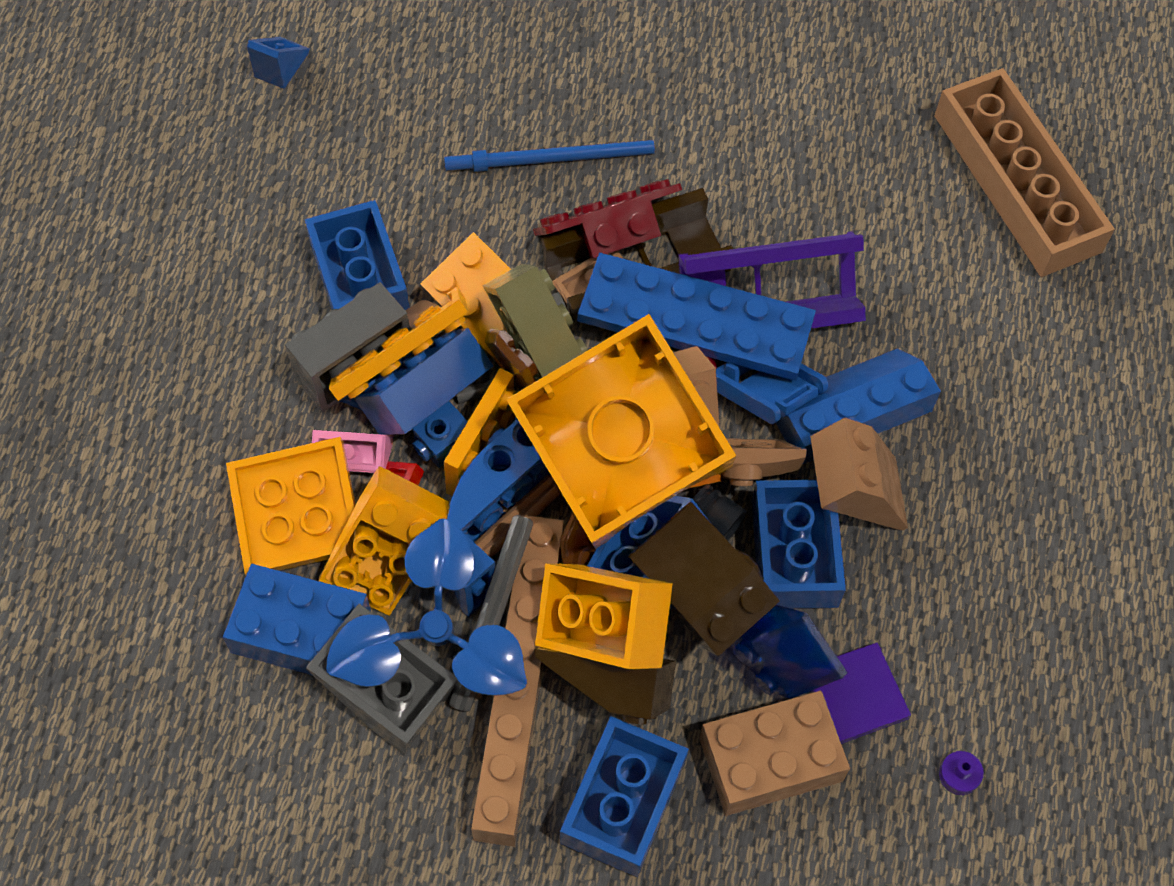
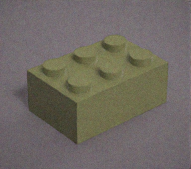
M521 264L483 285L505 329L515 341L516 349L519 348L535 363L538 369V373L533 376L535 381L588 351L581 338H574L569 328L573 321L566 307L562 303L560 305L556 304L551 294L555 287L545 269L539 271L537 266Z

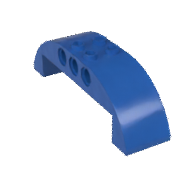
M517 417L505 430L499 429L489 438L487 446L473 459L461 476L450 503L447 519L454 523L466 536L474 557V570L471 580L465 588L455 591L460 608L468 617L483 605L495 571V561L474 542L507 513L503 512L501 506H505L507 509L513 507L545 476L551 475Z

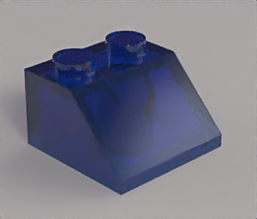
M780 605L773 607L733 643L735 646L733 648L735 656L742 663L750 667L755 674L753 678L755 684L768 695L775 693L792 699L842 679L848 673L806 612Z

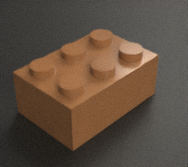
M822 691L705 723L702 726L699 737L725 816L843 782L850 770Z

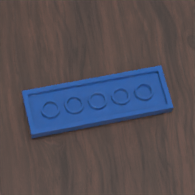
M599 252L578 311L577 321L619 332L650 314L670 347L684 350L698 346L707 357L796 381L816 310Z

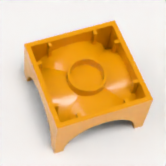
M650 314L506 399L595 549L608 542L623 528L675 495L733 467L737 456Z

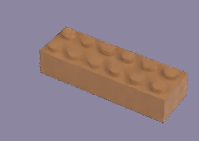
M1004 68L943 90L934 115L936 120L1040 277L1103 253L1115 228Z

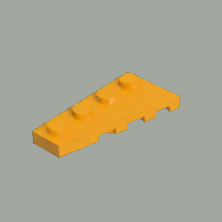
M458 287L446 294L450 301L440 308L439 305L435 307L430 306L420 313L419 318L413 323L415 327L409 331L407 327L397 330L382 343L381 346L384 350L379 353L375 349L370 350L332 378L329 389L338 401L346 395L350 399L355 398L369 387L368 380L377 374L385 377L401 365L399 359L411 351L414 355L421 353L433 343L431 337L443 329L446 333H449L463 324L466 320L464 315L468 313L466 299Z

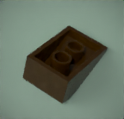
M692 502L685 505L628 555L646 578L673 584L670 608L700 644L717 657L780 602L754 568Z
M543 647L536 649L535 657L608 712L623 715L622 721L644 725L647 724L648 719H656L657 716L670 709L676 660L663 658L662 668L626 669Z

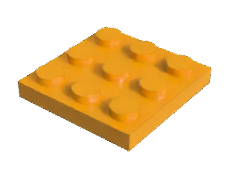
M341 437L226 463L245 575H247L251 563L281 571L329 559L356 505L344 442Z

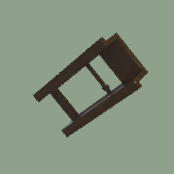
M703 188L652 203L661 236L668 235L678 258L680 254L688 253V255L733 249L732 245L721 248L706 218L708 197ZM580 227L541 239V244L544 248V267L552 281L564 274L563 267L590 259ZM635 244L643 263L652 266L642 244ZM679 262L660 268L680 274ZM725 269V273L731 271V269ZM585 292L568 297L567 304L565 303L573 323L578 318V311Z

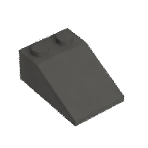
M358 604L307 665L306 670L371 730L404 754L452 693L457 678L408 640L394 642L400 650L401 663L396 674L384 684L372 687L359 686L329 675L326 669L327 657L337 634L354 618L362 615H374L361 604ZM389 626L390 635L398 633Z

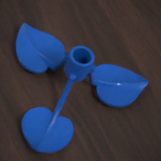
M439 519L416 536L409 544L405 554V569L412 582L421 588L435 587L434 610L422 617L420 630L390 635L388 623L383 617L379 615H362L348 622L333 640L327 657L326 669L329 675L359 686H378L389 681L396 674L400 666L401 653L394 642L424 638L433 646H442L450 642L463 648L453 659L452 670L457 680L473 692L485 695H506L520 691L527 686L522 649L516 637L509 630L498 625L481 626L473 631L468 643L454 635V625L450 617L443 612L442 588L451 591L465 588L471 580L474 570V557L466 536L448 519Z

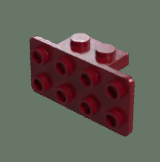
M669 179L656 181L639 187L641 194L638 195L636 190L626 191L607 197L608 204L604 206L602 201L573 208L575 215L569 217L568 212L542 218L540 219L541 226L533 229L535 236L547 235L580 224L590 259L598 257L599 252L608 254L659 237L661 233L651 200L681 191V183L671 185Z

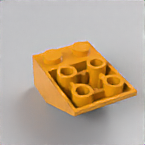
M378 466L359 497L319 577V581L367 594L370 607L390 616L412 581L405 569V554L409 544L416 536L439 519H447L449 501Z

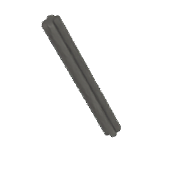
M515 515L512 518L474 630L485 625L499 626L533 527L531 519L520 515ZM457 680L450 700V706L468 712L472 707L476 692L467 689Z

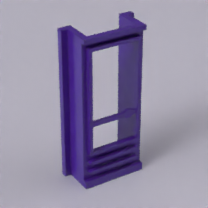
M847 232V234L693 255H688V253L679 255L680 274L726 286L725 269L752 266L754 268L755 294L761 295L760 267L762 264L839 254L840 294L786 302L816 310L811 328L866 321L865 306L856 297L855 252L864 251V238L862 234L855 235L853 232Z

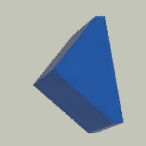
M282 37L249 40L247 45L254 77L285 89L310 48Z

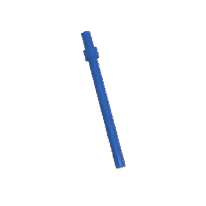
M654 140L497 153L477 150L472 151V155L444 157L445 171L473 169L474 172L488 171V167L649 155L655 153Z

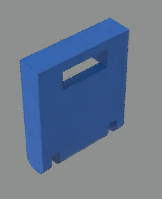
M727 362L716 369L717 393L770 424L776 423L781 417H785L815 399L818 394H823L828 390L829 386L825 376L802 363L796 381L759 371L739 383V377L750 371L751 368Z

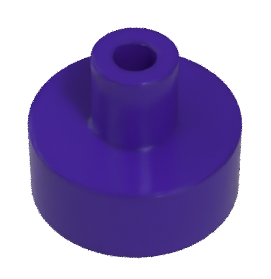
M956 751L949 754L939 769V778L946 790L955 795H968L975 791L982 782L984 775L979 759L966 751Z

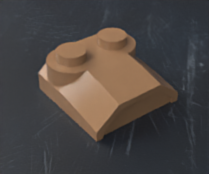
M726 438L737 456L733 467L721 473V479L730 480V484L735 486H753L755 479L797 471L806 458V449L781 439Z

